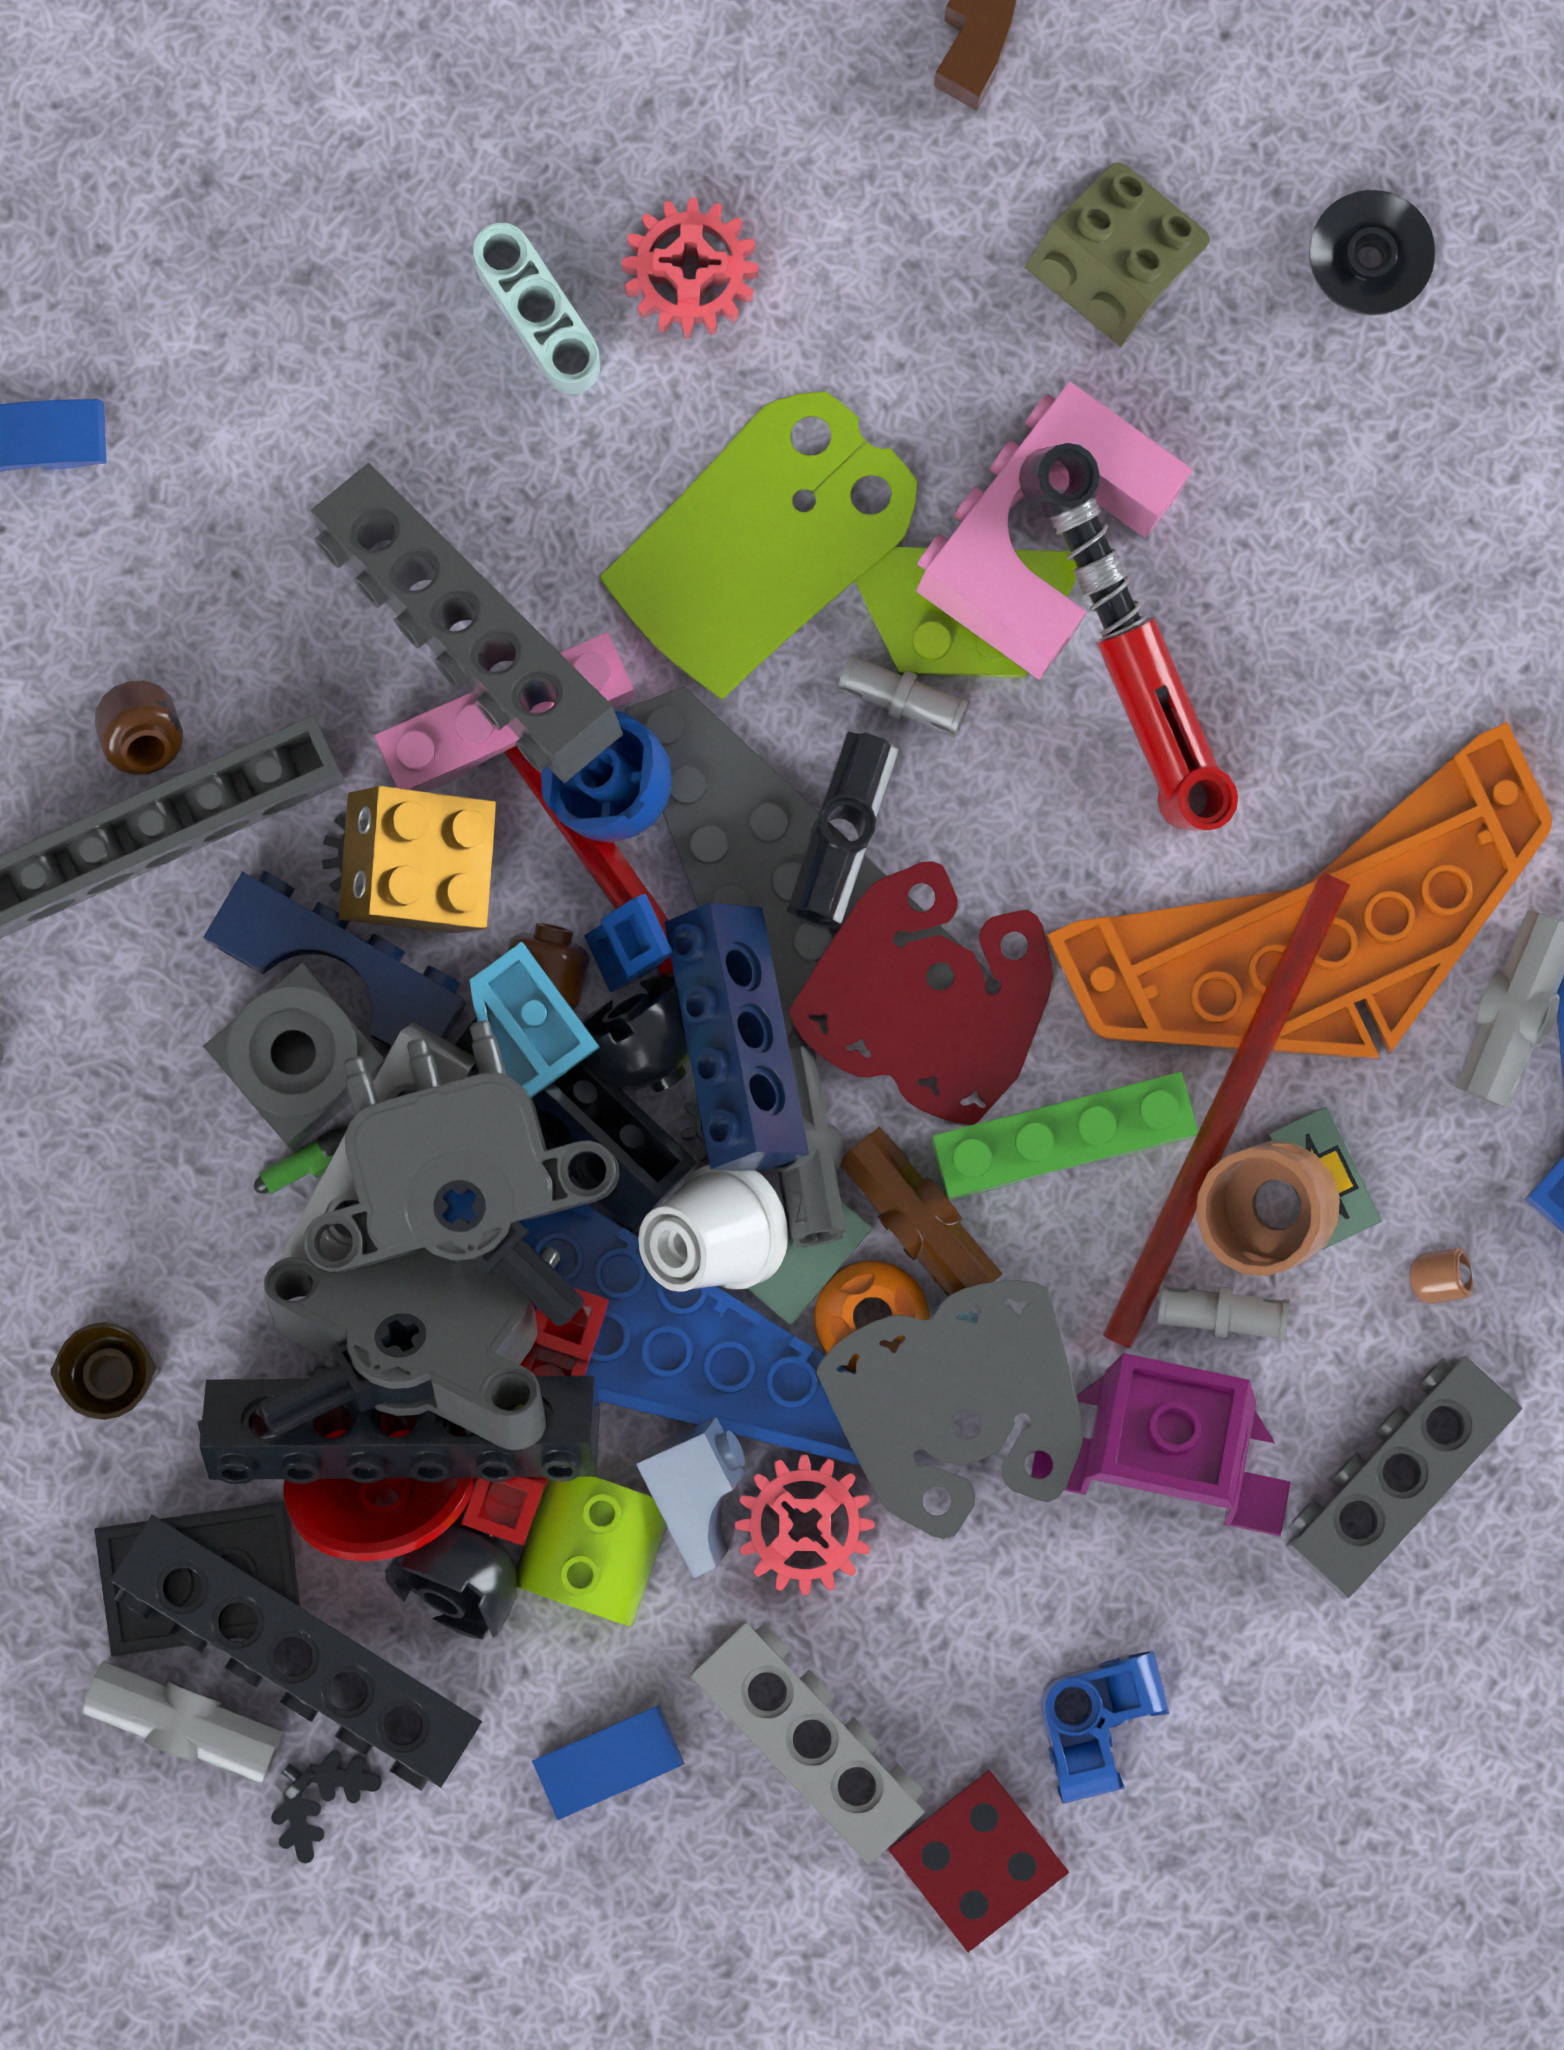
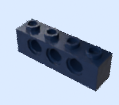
M710 902L665 921L667 939L672 950L671 961L710 1170H756L757 1172H765L809 1155L763 908Z

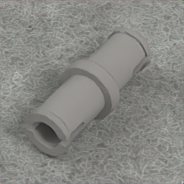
M854 654L850 655L844 667L837 689L840 693H847L889 710L888 717L901 722L903 717H907L949 734L948 736L953 738L957 736L970 700L960 699L918 682L919 675L906 670L903 675L860 659Z
M1162 1284L1157 1326L1171 1325L1215 1331L1214 1337L1227 1339L1229 1332L1279 1338V1340L1285 1341L1290 1299L1277 1300L1232 1294L1233 1288L1220 1286L1219 1292L1168 1287V1285Z

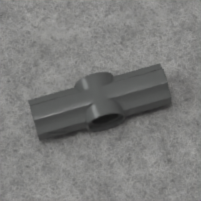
M800 1046L789 1050L809 1155L772 1169L778 1171L790 1245L805 1248L815 1245H828L844 1238L843 1233L846 1229L836 1171L843 1161L845 1142L841 1132L834 1125L827 1123L815 1051L811 1048Z

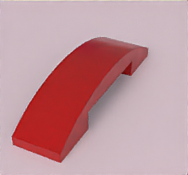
M574 1288L583 1297L584 1303L574 1317L561 1327L554 1325L537 1308L535 1314L537 1338L520 1365L528 1369L535 1376H585L609 1304L608 1299ZM513 1477L504 1482H490L478 1478L462 1525L524 1546L549 1479L545 1477Z

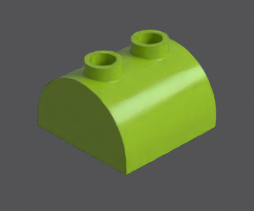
M577 1477L574 1480L565 1482L548 1480L516 1568L517 1587L632 1627L668 1527L653 1497L598 1477Z

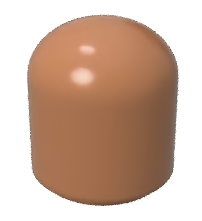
M1453 1248L1419 1255L1413 1261L1409 1272L1410 1285L1417 1298L1428 1304L1468 1298L1473 1290L1472 1272L1469 1280L1463 1285L1459 1271V1262L1465 1264L1471 1271L1467 1254L1461 1248Z

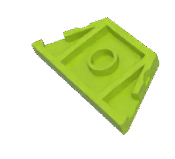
M895 547L855 581L869 615L880 633L898 674L903 675L907 670L919 676L1025 678L1028 672L916 592L925 572L917 564L927 548ZM1014 550L1022 563L1030 571L1066 597L1069 596L1077 580L1073 573V570L1077 568L1074 560L1067 559L1071 553L1070 551Z

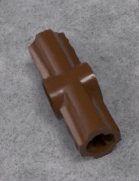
M880 1126L844 1155L841 1168L880 1213L877 1218L886 1230L890 1229L904 1246V1252L913 1261L918 1259L947 1297L971 1286L996 1281L1003 1275L960 1222L963 1219L949 1199L928 1176L922 1178L908 1161L909 1159Z

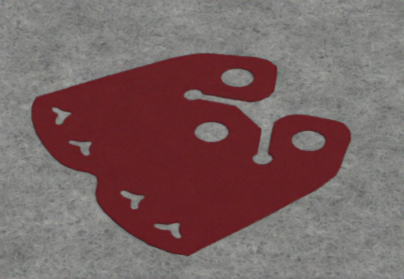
M933 861L919 862L876 881L863 894L825 950L788 1013L793 1026L801 1038L817 1054L839 1069L857 1077L890 1075L896 1082L901 1095L909 1104L917 1109L950 1122L975 1125L1019 1077L1049 998L1053 979L1052 963L1043 925L1038 916L1029 910H1019L993 916L984 923L980 930L979 941L993 978L998 979L1001 983V988L995 995L986 992V980L974 952L942 935L911 941L902 948L896 946L893 937L898 931L911 933L946 924L954 917L958 908L957 895L943 865ZM923 883L933 889L935 901L933 906L927 911L918 912L910 907L907 896L909 890L914 885ZM1010 932L1021 933L1028 942L1026 954L1018 960L1006 958L1001 951V941ZM939 962L948 964L954 972V980L951 986L941 991L931 988L926 978L928 969L933 964ZM809 1014H827V1034L822 1033L818 1022L808 1018ZM863 1039L864 1046L870 1052V1057H864L859 1050L848 1051L846 1046ZM936 1077L939 1095H934L929 1086L919 1085L917 1080ZM974 1091H977L979 1098L986 1106L981 1108L976 1103L962 1105L960 1101L971 1096Z

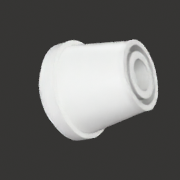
M707 1165L693 1172L685 1180L679 1192L646 1215L639 1230V1250L642 1261L650 1275L667 1289L679 1292L712 1286H721L735 1290L745 1289L767 1280L780 1267L787 1249V1221L776 1192L756 1170H710V1166Z

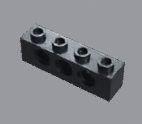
M477 1017L471 1022V1024L477 1022ZM470 1024L455 1046L475 1056L472 1048L473 1038ZM586 1059L579 1062L531 1098L535 1105L547 1150L580 1141H593L603 1145L614 1154L619 1164L620 1176L615 1189L609 1196L599 1200V1202L630 1232H633L642 1223L646 1215L665 1200L697 1163L689 1153L617 1085L605 1080ZM476 1066L471 1076L480 1074L478 1066ZM585 1153L577 1157L572 1164L571 1176L586 1190L598 1187L605 1179L606 1164L598 1154Z

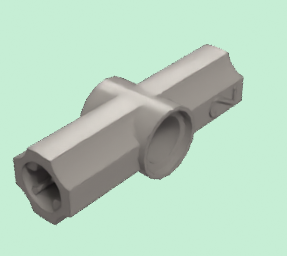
M1527 910L1503 971L1497 972L1492 977L1483 994L1477 1014V1023L1480 1027L1455 1087L1459 1090L1507 1109L1510 1108L1534 1047H1540L1544 1043L1557 1015L1560 1000L1557 991L1564 976V923L1562 921Z
M106 1661L101 1662L85 1697L81 1713L145 1737L144 1742L166 1753L196 1763L201 1759L222 1767L221 1769L248 1778L251 1781L255 1780L264 1783L284 1733L283 1730L221 1707L222 1702L211 1696L207 1698L184 1689L185 1686L170 1681L165 1685L118 1664H111Z

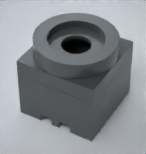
M303 963L298 965L269 991L250 1001L237 1018L203 1045L292 1151L296 1150L352 1102L346 1083L347 1073L344 1066L346 1059L362 1056L365 1060L367 1071L372 1075L373 1081L385 1061Z

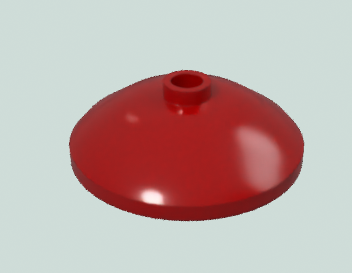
M463 1430L454 1436L463 1437L467 1436V1434ZM335 1431L326 1437H339L347 1431ZM397 1431L393 1433L390 1437H401L407 1435L411 1431ZM383 1478L375 1483H359L351 1479H318L308 1484L292 1483L284 1479L283 1491L286 1509L293 1526L311 1546L325 1554L345 1560L377 1561L407 1554L440 1536L455 1522L466 1507L473 1492L476 1478H447L436 1483L422 1482L415 1478Z

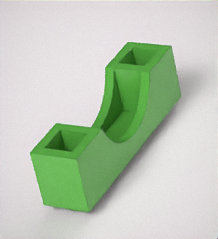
M1181 1071L932 1136L930 1141L944 1195L949 1201H954L1012 1186L1068 1168L1110 1158L1128 1156L1193 1139L1199 1133Z

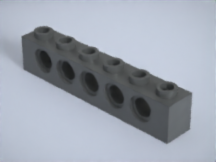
M367 463L310 510L320 531V534L315 538V542L326 558L337 568L346 563L358 575L354 578V581L364 596L377 608L386 603L398 615L394 618V622L413 646L419 649L426 643L438 656L434 659V662L444 677L457 689L466 684L479 697L475 700V704L493 727L501 730L507 725L520 738L516 741V745L522 755L536 770L541 772L548 767L563 783H566L623 735L613 705L370 463ZM391 541L382 549L370 550L378 542ZM431 580V583L423 589L409 590L417 582ZM460 621H472L469 626L462 630L450 631V628ZM513 661V663L503 671H490V669L499 662ZM554 702V705L545 712H530L539 703Z
M315 715L306 717L1 855L0 939L346 783Z

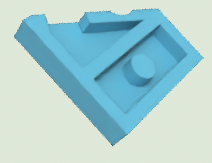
M520 942L469 980L477 1022L484 1020L490 1022L493 1035L498 1040L507 1076L522 1085L528 1091L531 1098L600 1048L523 942Z

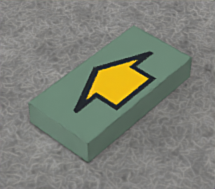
M1327 1107L1319 1109L1267 1135L1270 1141L1295 1143L1316 1154L1333 1175L1340 1196L1339 1220L1328 1245L1323 1250L1382 1222ZM1292 1186V1188H1293V1190H1294V1192H1295V1194H1296V1196H1297V1198H1298V1200H1299V1202H1300V1204H1301V1200H1300L1299 1194H1298V1192L1295 1190V1188Z

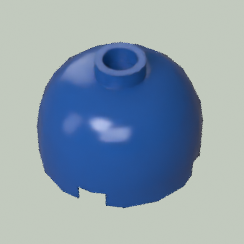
M615 711L623 735L566 783H563L548 767L542 770L541 773L543 799L547 807L555 812L558 820L585 838L611 843L638 836L655 824L667 807L672 790L670 758L660 740L651 730L625 712Z

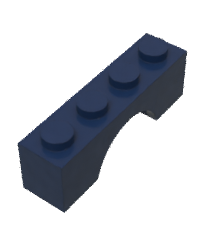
M262 870L258 878L255 879L245 872H241L203 937L208 944L262 975L279 963L296 956L313 954L337 959L357 972L367 986L372 1006L370 1034L373 1039L392 1048L400 1031L412 1022L445 1040L447 1039L466 1006L465 999L456 994L461 985L459 982L429 965L421 974L401 963L406 952L376 934L372 933L368 942H365L347 932L346 928L350 921L338 920L339 913L320 902H317L311 911L290 898L295 888L276 876Z

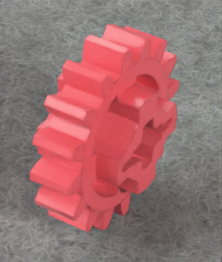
M690 197L686 212L681 213L677 212L670 200L664 202V219L658 221L646 213L642 216V225L647 234L641 236L629 233L627 237V246L637 253V256L622 258V272L637 275V277L625 284L627 297L643 295L644 298L637 308L638 315L643 319L656 311L660 314L658 329L662 333H665L674 321L682 324L684 338H691L694 324L703 323L710 335L716 334V317L722 314L726 319L735 323L739 319V312L734 301L737 299L742 302L751 303L754 290L745 284L743 280L758 278L759 264L744 261V259L755 252L756 244L754 239L738 241L737 237L743 229V221L737 217L730 220L727 224L721 222L722 205L717 202L710 208L708 214L699 212L698 201L695 197ZM680 231V236L666 249L655 248L666 236ZM703 231L721 241L730 255H727L726 251H715L703 238ZM685 256H697L698 266L702 268L697 269L696 279L683 278V271L679 266H683ZM651 281H654V283H666L677 295V305L664 299L655 290ZM728 284L719 297L700 306V298L714 285L726 286Z
M801 1455L798 1470L789 1472L786 1464L781 1459L775 1461L777 1478L770 1482L766 1477L757 1473L753 1480L761 1490L758 1497L744 1495L740 1497L739 1502L744 1507L752 1510L750 1519H742L735 1522V1529L750 1532L752 1539L739 1549L741 1555H750L757 1552L762 1560L757 1564L753 1573L759 1577L770 1569L777 1572L775 1589L782 1591L790 1578L798 1580L801 1595H809L811 1581L820 1578L828 1591L835 1589L832 1573L840 1569L845 1574L853 1576L857 1571L849 1560L853 1552L869 1554L871 1548L858 1540L859 1531L875 1528V1521L859 1518L858 1509L870 1502V1498L868 1495L851 1496L848 1490L856 1479L852 1473L844 1476L840 1481L831 1477L834 1470V1461L830 1459L822 1465L820 1471L811 1470L808 1455ZM809 1481L821 1484L826 1488L815 1499H795L783 1487L794 1482ZM782 1502H786L793 1510L797 1508L804 1514L812 1508L819 1512L821 1518L817 1521L816 1527L822 1533L820 1537L828 1544L826 1549L817 1541L813 1542L806 1536L797 1542L791 1539L788 1532L792 1529L793 1523L788 1517L789 1513L781 1506ZM766 1503L779 1515V1535L767 1547L761 1532V1517ZM842 1503L848 1517V1533L843 1546L831 1535V1514ZM795 1551H815L826 1562L822 1566L811 1569L793 1568L783 1563Z

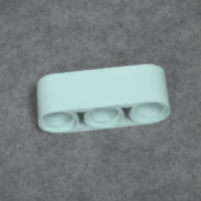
M494 223L485 227L477 235L473 244L475 267L481 281L547 381L556 390L565 394H579L587 391L596 383L600 374V356L595 339L526 235L518 227L509 223ZM509 245L520 253V257L512 268L496 270L485 262L488 252L496 246ZM533 297H544L554 305L555 309L547 320L530 322L520 315L519 311L522 304ZM566 349L581 350L589 358L587 367L575 375H566L560 372L554 366V361Z

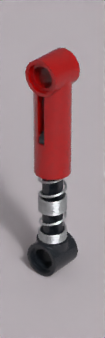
M1064 443L1037 449L1026 457L1021 466L1019 475L1021 491L1029 503L1038 509H1042L1045 518L1052 520L1053 528L1057 529L1056 534H1063L1071 552L1067 559L1074 560L1077 568L1073 570L1075 578H1077L1076 582H1079L1078 586L1083 591L1082 595L1090 596L1093 605L1089 611L1097 612L1104 628L1100 632L1102 638L1096 641V645L1159 788L1157 801L1160 813L1167 823L1177 829L1210 831L1221 828L1231 820L1237 810L1238 793L1236 785L1230 776L1218 767L1155 618L1139 615L1138 611L1141 603L1132 599L1127 588L1130 577L1127 576L1128 572L1125 571L1124 563L1119 558L1120 554H1117L1119 550L1110 548L1105 536L1108 525L1100 523L1097 518L1101 509H1098L1099 505L1096 504L1095 498L1098 496L1096 489L1100 476L1097 461L1090 451L1078 444ZM1056 460L1064 464L1069 473V485L1062 494L1054 490L1049 480L1050 467ZM1197 782L1203 786L1207 795L1206 807L1199 815H1196L1191 810L1188 802L1189 791Z

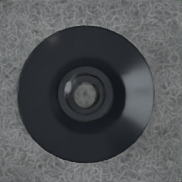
M1380 190L1358 191L1335 201L1317 221L1309 245L1310 267L1320 289L1338 306L1361 315H1384L1395 312L1410 304L1427 285L1433 272L1436 256L1433 233L1422 213L1406 199ZM1364 247L1376 248L1382 256L1381 264L1374 268L1363 266L1358 258L1359 251Z

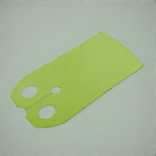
M826 391L800 393L765 405L679 498L599 576L619 605L650 642L674 664L721 700L805 623L892 551L903 540L909 528L916 503L917 479L890 447L881 449L865 442L866 440L860 433L858 426L860 418ZM812 416L820 418L827 423L831 431V440L823 452L809 456L798 452L794 448L791 441V432L798 421ZM870 475L884 479L891 490V499L888 506L880 513L872 515L860 512L851 501V490L856 481ZM800 490H809L816 497V504L808 512H800L792 504L793 496Z

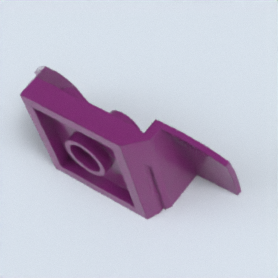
M1123 1353L1105 1371L1101 1378L1076 1395L1078 1402L1095 1405L1097 1409L1091 1438L1083 1437L1080 1453L1064 1491L1086 1495L1091 1480L1102 1481L1227 1508L1224 1525L1281 1536L1291 1481L1244 1472L1250 1439L1275 1444L1255 1410L1256 1400L1249 1379ZM1038 1450L1035 1451L1030 1476L1037 1479L1045 1478L1053 1469V1460L1048 1453Z

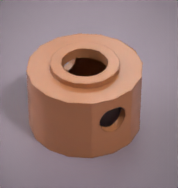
M1268 1141L1229 1154L1208 1171L1198 1192L1196 1219L1204 1243L1221 1263L1242 1274L1269 1276L1309 1261L1328 1245L1339 1220L1340 1196L1332 1173L1316 1154L1295 1143ZM1273 1179L1283 1180L1291 1184L1298 1192L1301 1200V1212L1297 1221L1284 1229L1273 1228L1265 1224L1258 1216L1255 1207L1256 1195L1260 1187Z

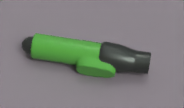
M349 1124L319 1136L316 1141L259 1172L260 1176L254 1182V1190L260 1194L268 1192L273 1194L309 1173L314 1177L323 1175L341 1143Z

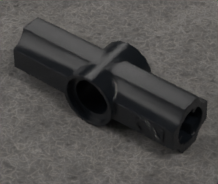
M847 732L844 737L818 818L811 829L810 842L787 908V912L795 915L802 922L819 928L830 927L839 929L841 927L868 843L875 832L876 819L899 749L890 745L886 739L866 732ZM834 819H844L852 823L857 831L858 839L850 842L837 839L830 832L828 822Z

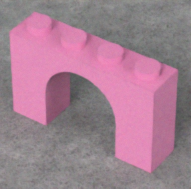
M1070 381L1056 399L1048 393L1042 397L1025 422V425L1030 427L1032 431L1021 445H1018L1013 440L1006 444L989 469L997 477L985 492L976 486L971 490L953 517L961 524L949 540L938 534L917 564L925 572L916 592L1038 680L1042 678L1075 634L1087 611L1030 571L1019 559L1011 544L1008 532L1009 510L1025 497L1021 491L1019 475L1026 457L1037 449L1064 443L1078 444L1090 451L1097 461L1100 474L1096 489L1098 496L1095 497L1096 504L1145 539L1179 495L1193 471L1188 465ZM1057 460L1053 462L1049 470L1050 484L1054 489L1066 490L1069 485L1068 470L1064 464Z

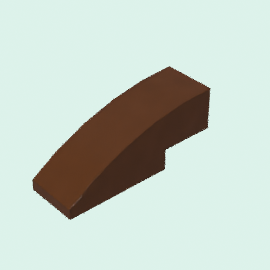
M949 0L946 5L944 21L959 29L960 32L936 71L934 87L975 111L979 109L997 73L1006 48L1017 0Z

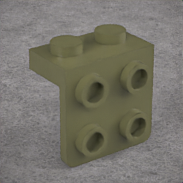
M1116 162L1111 164L1053 222L1024 268L1117 345L1122 347L1138 329L1157 299L1205 250L1210 242V237L1201 226L1128 166Z

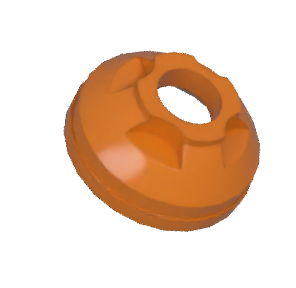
M861 1261L848 1265L836 1272L822 1288L814 1309V1329L818 1342L825 1354L827 1355L837 1343L849 1334L858 1330L853 1321V1312L856 1305L867 1298L883 1300L889 1306L892 1316L905 1315L919 1320H929L930 1310L927 1299L918 1282L901 1268L882 1261ZM898 1336L892 1342L881 1340L879 1344L887 1347L895 1354L898 1346L905 1340V1336ZM854 1354L850 1358L849 1364L842 1366L856 1374V1364L859 1355Z

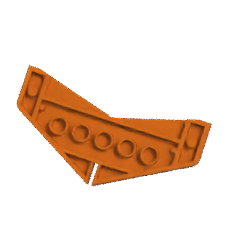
M1505 722L1473 739L1322 872L1300 888L1110 918L1106 916L1075 921L1047 934L1046 939L1087 1026L1101 1039L1118 1042L1378 1060L1380 1058L1355 1004L1363 1000L1388 1054H1390L1547 838L1552 826V817L1508 722Z

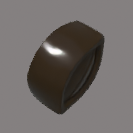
M101 1322L87 1325L75 1331L61 1347L54 1365L50 1369V1373L65 1402L75 1412L89 1418L107 1420L120 1417L133 1410L146 1395L157 1374L160 1373V1367L155 1363L144 1343L132 1331L116 1324Z

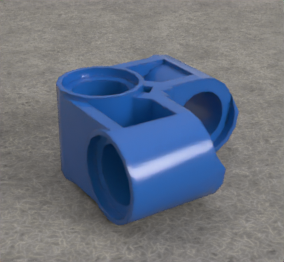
M1154 1651L1129 1655V1659L1120 1661V1658L1112 1659L1098 1664V1667L1062 1675L1053 1679L1044 1688L1041 1697V1712L1050 1744L1048 1748L1051 1764L1054 1763L1059 1781L1057 1789L1062 1804L1125 1789L1120 1772H1116L1111 1752L1113 1747L1112 1733L1109 1728H1115L1128 1723L1129 1719L1149 1714L1151 1717L1170 1714ZM1068 1687L1082 1689L1088 1698L1086 1714L1080 1720L1073 1723L1059 1720L1054 1711V1702L1057 1695Z

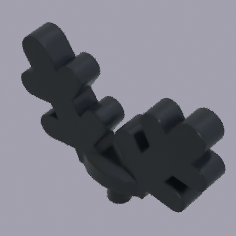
M331 1750L320 1765L311 1763L302 1774L291 1763L282 1770L281 1773L292 1784L283 1793L286 1801L272 1812L271 1819L277 1825H281L289 1819L290 1828L280 1836L279 1845L284 1849H289L294 1845L297 1859L301 1863H309L313 1860L314 1849L312 1841L319 1842L325 1835L322 1827L308 1824L306 1815L318 1816L321 1812V1805L317 1801L302 1798L303 1791L311 1783H317L322 1799L332 1801L335 1798L334 1786L343 1787L346 1798L350 1803L358 1802L361 1797L360 1790L375 1792L380 1789L382 1784L379 1775L363 1771L366 1767V1761L363 1757H354L346 1769L337 1768L341 1762V1754L337 1750Z

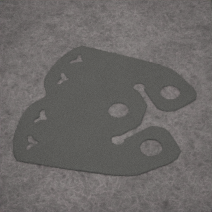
M1022 1280L993 1281L971 1286L951 1294L941 1303L936 1313L929 1320H919L905 1315H893L879 1319L854 1331L837 1343L821 1360L816 1371L844 1434L876 1496L890 1513L930 1536L942 1539L955 1536L975 1504V1492L973 1486L966 1478L929 1464L919 1466L915 1463L914 1453L917 1450L924 1449L930 1456L958 1466H964L998 1454L1015 1425V1416L1020 1413H1025L1029 1416L1030 1426L1027 1429H1022L1001 1467L1005 1484L1013 1492L1043 1502H1050L1059 1498L1067 1487L1083 1442L1082 1419L1049 1289L1045 1286ZM1012 1299L1020 1303L1024 1299H1030L1031 1302L1018 1315L1014 1309L1005 1305L1004 1300ZM976 1306H981L976 1324L957 1319L959 1314H970ZM898 1336H905V1340L898 1346L895 1354L887 1347L879 1344L881 1340L892 1342ZM854 1354L859 1355L856 1364V1374L847 1371H837L839 1366L848 1365L850 1358ZM962 1411L974 1412L981 1421L979 1433L971 1439L960 1438L953 1431V1419ZM1038 1450L1045 1451L1053 1460L1051 1473L1041 1479L1031 1477L1025 1470L1024 1465L1026 1457L1031 1452ZM933 1487L944 1488L951 1496V1506L942 1515H932L923 1506L924 1494Z

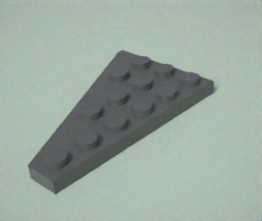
M685 686L626 707V714L651 730L660 740L670 758L672 790L663 815L697 907L711 902L763 908L789 1049L800 1046L809 1047L793 1026L788 1011L839 929L830 927L819 928L802 922L795 915L787 912V908L810 842L811 829L818 818L819 812ZM828 822L830 832L834 837L841 841L850 842L837 828ZM865 855L841 926L858 900L873 883L887 876ZM907 896L908 903L912 909L918 912L924 911L914 900ZM940 925L911 933L898 931L893 937L895 945L901 948L906 946L908 942L936 935H942L959 944ZM978 961L986 982H988L989 977L985 967ZM935 963L927 971V982L934 990H945L953 983L954 972L946 963ZM809 1014L808 1018L818 1022L822 1033L827 1034V1014Z

